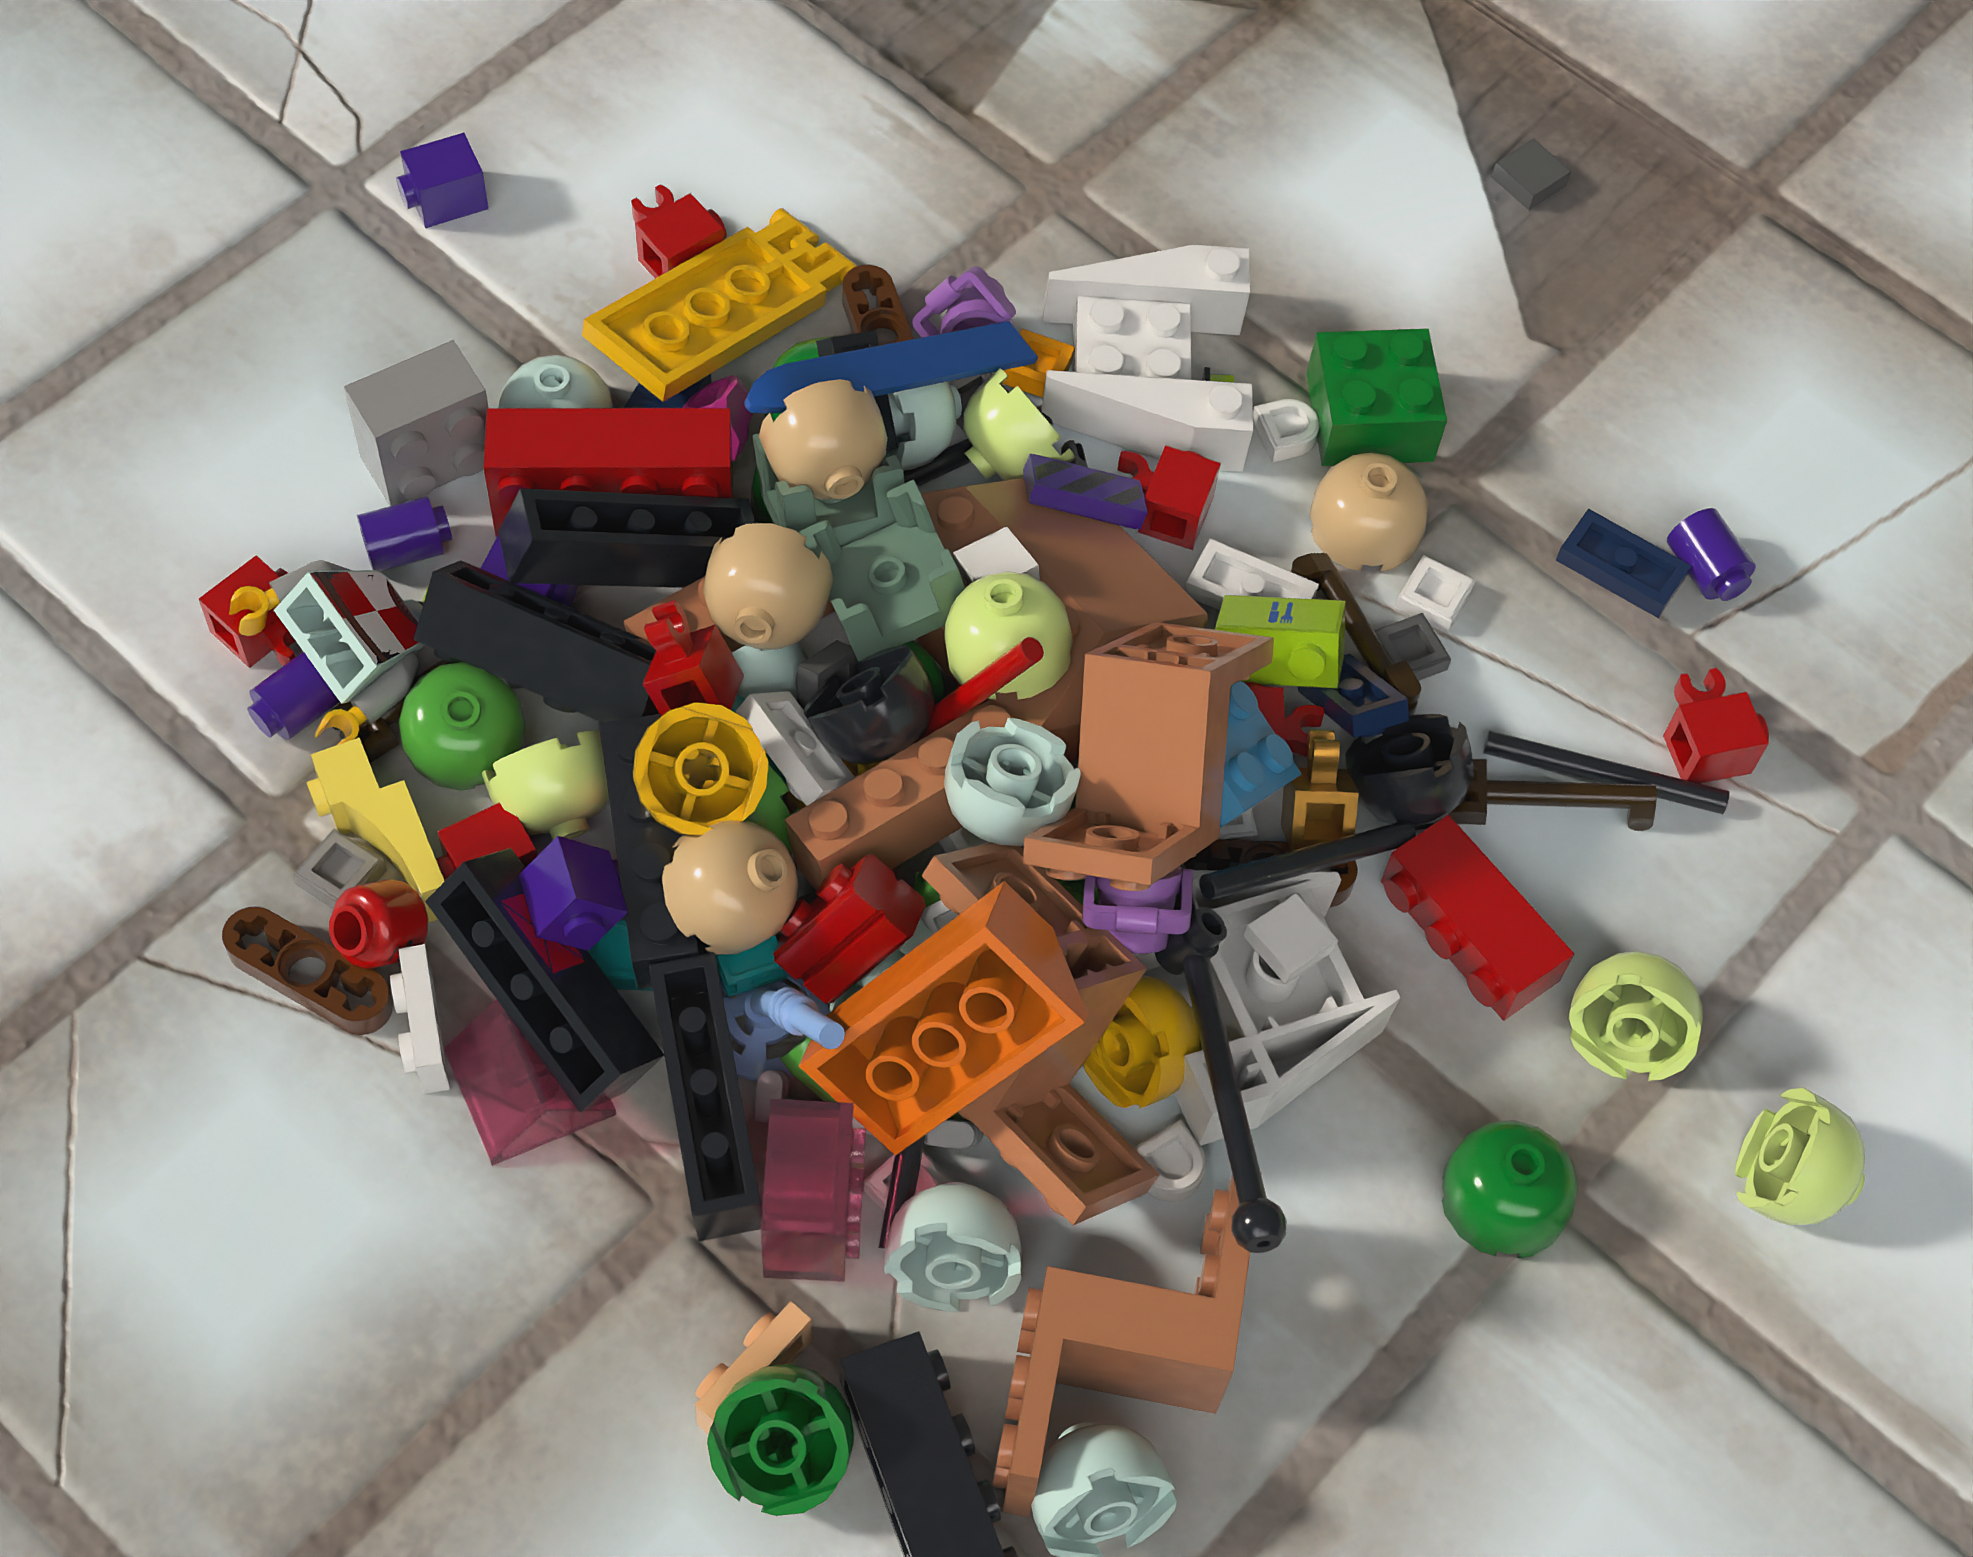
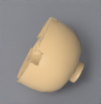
M838 379L818 382L795 391L783 399L787 410L781 413L774 422L769 412L762 421L759 439L779 481H787L790 488L806 485L812 490L815 499H845L858 493L872 478L874 470L882 465L888 438L879 407L871 390L865 386L864 392L855 391L851 381Z
M1364 453L1345 459L1329 469L1314 492L1310 509V518L1313 524L1311 533L1314 542L1324 553L1329 555L1331 560L1348 569L1361 571L1363 565H1382L1380 571L1396 568L1411 559L1421 544L1425 533L1428 500L1422 483L1406 464L1389 455Z
M772 523L745 524L737 527L732 537L724 539L723 542L722 537L713 547L708 562L703 594L711 619L725 635L742 645L760 650H776L796 644L818 625L824 614L834 579L830 563L822 551L818 559L811 550L805 547L807 539L805 536L795 530Z
M726 820L708 826L713 829L703 835H684L680 837L672 847H678L674 852L673 861L664 866L662 876L665 903L677 928L687 938L696 935L703 943L711 946L704 950L714 952L716 955L741 953L778 933L794 909L799 887L796 865L786 845L772 831L747 820Z

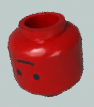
M388 879L358 885L345 890L336 900L329 920V934L335 948L353 966L373 969L400 963L398 951L400 948L424 944L428 935L429 918L425 904L415 889L406 882Z

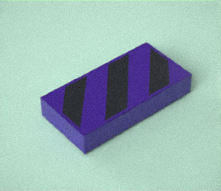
M1029 454L1023 469L1028 502L1132 529H1141L1148 512L1140 480L1041 455Z

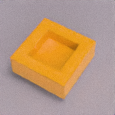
M1022 328L1019 334L1037 355L1038 359L1035 364L1003 370L1008 375V379L1002 384L1013 388L1018 386L1022 391L1043 398L1047 370L1068 371L1073 362L1075 346Z

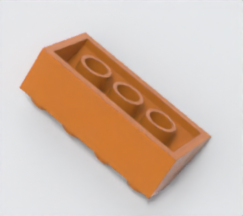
M1003 881L828 1013L826 1016L839 1023L844 1029L845 1036L842 1044L835 1049H826L811 1039L799 1067L896 1156L1084 1024L1088 1014L1053 927Z

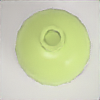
M1001 368L982 383L970 397L964 412V431L973 446L965 452V455L987 480L995 473L1005 481L1024 478L1023 469L1029 454L1041 455L1071 463L1076 458L1070 448L1061 456L1052 445L1061 438L1060 435L1018 386L1009 393L1006 392L1001 384L1008 379V375Z
M1009 571L988 574L970 583L956 598L950 608L945 623L944 636L950 671L961 685L1027 637L1035 638L1040 642L1044 651L1043 658L997 692H1016L1017 700L1031 698L1053 687L1068 670L1071 661L1070 651L1073 639L1065 605L1046 583L1029 574ZM995 693L991 695L988 699L996 700Z
M599 730L576 733L580 745L567 748L566 744H560L557 737L519 750L493 763L495 771L484 770L482 772L493 804L495 805L500 802L504 810L517 816L527 834L530 835L550 833L553 840L557 836L573 839L590 831L587 819L601 812L609 801Z
M1641 951L1617 953L1594 965L1580 981L1574 993L1568 1021H1570L1572 1026L1570 1038L1574 1048L1590 1065L1613 1077L1627 1079L1626 1068L1637 1073L1650 1072L1648 1081L1662 1080L1683 1071L1696 1056L1703 1021L1702 1004L1695 985L1677 964L1660 955Z
M1803 1087L1789 1089L1779 1096L1790 1102L1782 1106L1777 1113L1765 1108L1756 1118L1746 1135L1735 1168V1176L1741 1179L1747 1177L1745 1193L1738 1191L1736 1193L1740 1202L1771 1220L1786 1225L1819 1224L1841 1211L1845 1205L1854 1202L1861 1193L1865 1181L1863 1173L1865 1164L1864 1143L1860 1131L1851 1117L1838 1107Z

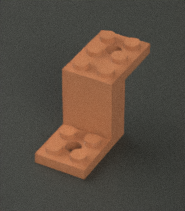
M1153 622L1086 653L1078 761L1081 776L1077 786L1076 808L1069 811L1059 821L1047 824L1024 838L1023 864L1046 868V874L1056 879L1079 880L1090 875L1108 878L1109 885L1119 890L1143 891L1149 889L1152 884L1165 875L1172 873L1178 866L1188 859L1195 857L1197 853L1219 839L1231 685L1238 681L1250 679L1252 673L1272 663L1274 638Z
M991 842L935 855L922 874V877L940 894L942 903L952 912L958 915L1005 881L1053 927L1088 1014L1084 1024L965 1106L958 1113L966 1120L974 1123L999 1149L1001 1157L1009 1165L1018 1169L1043 1194L1048 1206L1059 1215L1065 1217L1072 1225H1076L1147 1194L1160 1174L1070 1085V1082L1139 982L1147 967L1108 930L1087 927L1082 919L1083 906L1059 882L1048 876L1043 867L1023 864L1024 849L1021 846L999 845Z
M1233 1175L1226 1191L1214 1190L1210 1214L1207 1213L1200 1246V1254L1205 1256L1201 1275L1196 1279L1193 1294L1047 1266L1043 1289L1029 1287L1017 1352L1030 1354V1357L1016 1355L1005 1419L1018 1421V1425L1004 1423L992 1487L1006 1489L1002 1512L1030 1517L1031 1504L1035 1497L1056 1383L1213 1414L1217 1413L1234 1371L1250 1252L1237 1244L1231 1232L1232 1215L1239 1206Z

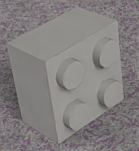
M454 340L344 386L360 457L390 506L404 503L408 500L423 498L433 489L460 477L475 475L484 469L487 408H489L487 394L484 386Z

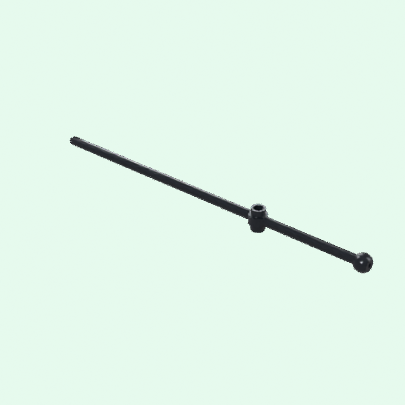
M1074 440L1065 442L1061 447V455L1070 448L1076 457L1071 463L1088 467L1081 443L1075 444ZM1185 862L1180 865L1182 869H1186ZM1181 890L1177 894L1174 910H1181ZM1192 894L1189 930L1183 934H1169L1167 947L1164 950L1155 952V957L1162 968L1170 974L1181 975L1185 973L1239 1201V1206L1232 1215L1231 1232L1237 1244L1250 1253H1264L1280 1245L1286 1236L1287 1219L1281 1207L1266 1196L1209 960L1217 954L1219 943L1227 936V929L1222 918L1214 910L1208 907H1200L1196 910Z

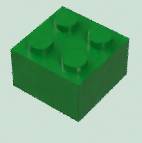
M1429 328L1316 332L1306 378L1311 407L1319 418L1320 426L1317 442L1321 465L1335 466L1353 455L1364 453L1389 455L1403 463L1434 462L1446 427L1447 416Z

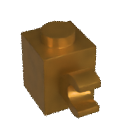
M1309 729L1307 739L1308 768L1298 767L1302 774L1284 786L1281 828L1290 851L1355 834L1359 792L1347 769H1337L1340 742L1339 740H1334V730Z

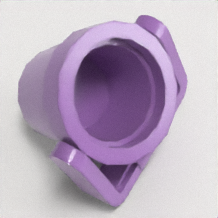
M972 266L958 278L952 275L947 277L925 297L927 305L914 316L912 322L914 329L923 338L1010 321L1014 326L1012 317L1016 315V309L1006 297L1003 286L996 279L988 276L981 267ZM947 309L939 332L929 318L935 313L941 314Z
M1178 866L1172 873L1165 875L1152 884L1149 889L1143 891L1119 890L1109 885L1108 878L1087 875L1084 885L1083 923L1092 929L1108 930L1133 954H1148L1164 950L1167 947L1169 934H1183L1190 928L1193 869H1182ZM1095 885L1099 892V905L1094 904ZM1181 890V910H1174L1177 894Z

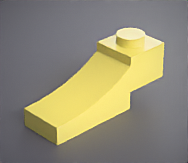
M360 738L310 754L318 778L306 783L319 818L331 814L339 832L344 835L353 832L383 854L399 871L408 885L418 892L425 904L429 918L428 922L438 920L425 901L442 885L444 879L405 781L379 788Z

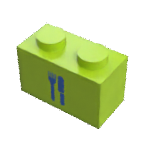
M1224 595L1215 630L1274 638L1272 663L1252 673L1250 679L1241 680V682L1338 688L1345 650L1346 601Z

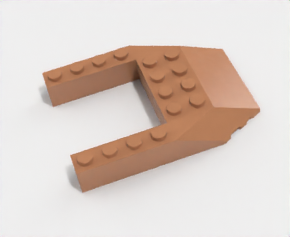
M1024 478L921 493L944 549L948 548L953 560V552L1004 527L1009 528L1039 565L1040 581L1046 583L1065 605L1073 639L1069 668L1053 687L1031 698L1017 700L1016 692H996V700L987 698L965 715L948 723L905 750L784 819L795 865L817 891L825 877L841 863L850 870L863 857L873 854L892 870L962 828L963 826L951 812L944 787V778L956 735L971 722L979 720L980 729L986 727H1005L1007 718H1017L1039 725L1063 740L1067 745L1064 756L1070 763L1078 759L1085 654L1153 622L1204 628L1208 622V613L1120 525L1031 504L1028 502ZM961 575L962 581H963L964 586H965V588H966L969 584L966 582V580H965V579L963 578V576ZM705 576L624 620L626 631L648 641L644 627L646 624L657 621L652 613L653 607L673 600H677L683 608L689 623L690 632L715 625L711 619L703 594ZM828 598L822 618L835 611L830 598ZM945 626L916 638L960 687L961 684L949 668L944 636ZM718 628L731 653L745 646L731 639Z

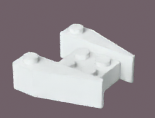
M1188 245L1049 272L1043 322L1073 324V346H1075L1073 356V372L1047 370L1041 412L1048 415L1052 419L1053 424L1160 459L1166 445L1182 451H1193L1207 459L1221 463L1220 471L1243 472L1253 433L1252 384L1191 380V332L1240 335L1250 295L1249 248Z
M1193 870L1192 894L1196 910L1200 907H1208L1214 910L1222 918L1227 929L1226 938L1219 943V950L1209 960L1250 1130L1259 1127L1381 1034L1400 1000L1397 990L1364 999L1338 945H1336L1332 953L1285 984L1243 937L1247 925L1295 893L1299 895L1329 929L1324 917L1341 883L1338 872H1310L1207 900L1200 891L1199 880L1202 875L1215 871ZM1155 953L1133 954L1147 967V970L1161 966L1155 957ZM1203 1050L1185 1055L1184 1081L1174 1095L1192 1135L1201 1146L1224 1137Z

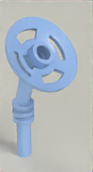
M785 971L786 979L795 983L805 994L791 988L784 983L786 979L740 993L733 999L723 996L726 991L719 977L729 1033L739 1045L744 1047L742 1055L733 1050L737 1077L757 1081L760 1074L769 1070H782L789 1076H792L780 1060L781 1057L766 1060V1045L778 1043L790 1033L807 1036L826 1049H835L842 1044L845 1036L843 1027L826 1016L829 1013L828 1005L804 987L803 979L799 978L796 980ZM744 1015L745 1027L751 1036L739 1028L735 1017Z

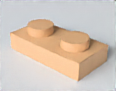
M791 1301L777 1316L769 1312L760 1318L744 1339L743 1345L747 1349L730 1367H727L724 1363L716 1366L699 1385L695 1394L699 1398L695 1403L697 1425L709 1435L718 1406L732 1387L742 1378L762 1367L791 1364L812 1341V1319Z

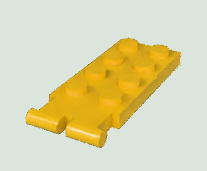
M780 208L771 216L769 225L755 233L749 227H746L586 317L583 323L582 336L664 402L824 306L827 292L841 285L847 272L857 267V265L827 242L816 247L819 242V236L784 208Z

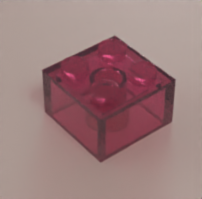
M770 1100L761 1219L763 1278L845 1282L846 1258H860L866 1128H853L854 1103Z

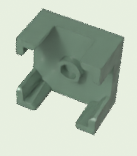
M759 434L753 435L761 497L775 525L799 532L818 522L828 520L840 547H843L897 522L886 496L887 492L891 489L905 484L903 467L896 455L887 457L886 466L883 467L881 465V467L876 468L872 478L855 495L845 499H815L812 490L808 486L800 485L790 488L787 481H779L767 459L759 439Z
M914 480L891 489L886 494L897 521L896 523L840 548L828 520H823L799 531L800 534L807 538L805 542L806 548L811 550L818 559L822 551L829 560L834 579L829 598L858 662L882 650L903 645L945 626L953 602L965 589L959 570L948 548L944 549Z

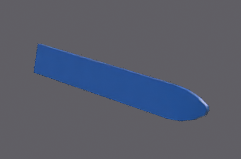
M1010 321L786 363L767 370L754 381L744 405L751 413H783L787 410L783 399L795 391L818 382L838 379L851 381L855 391L864 392L865 386L876 397L992 373L1000 368L1006 370L1035 364L1038 357Z

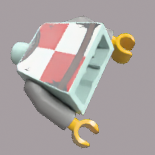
M318 560L269 582L271 589L265 592L252 586L241 587L235 591L231 599L229 614L233 615L244 609L254 611V613H249L240 620V634L251 636L261 632L266 625L268 611L275 608L274 611L341 704L351 701L353 707L350 710H332L324 716L316 730L315 738L320 736L325 729L335 727L343 731L346 737L337 745L354 740L358 736L359 726L367 721L371 725L409 693L420 665L416 653L424 646V644L414 640L423 606L413 599L403 600L388 578L377 570H350L324 560Z

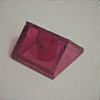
M497 999L444 1048L448 1063L492 1166L617 1115L611 1099L580 1113Z

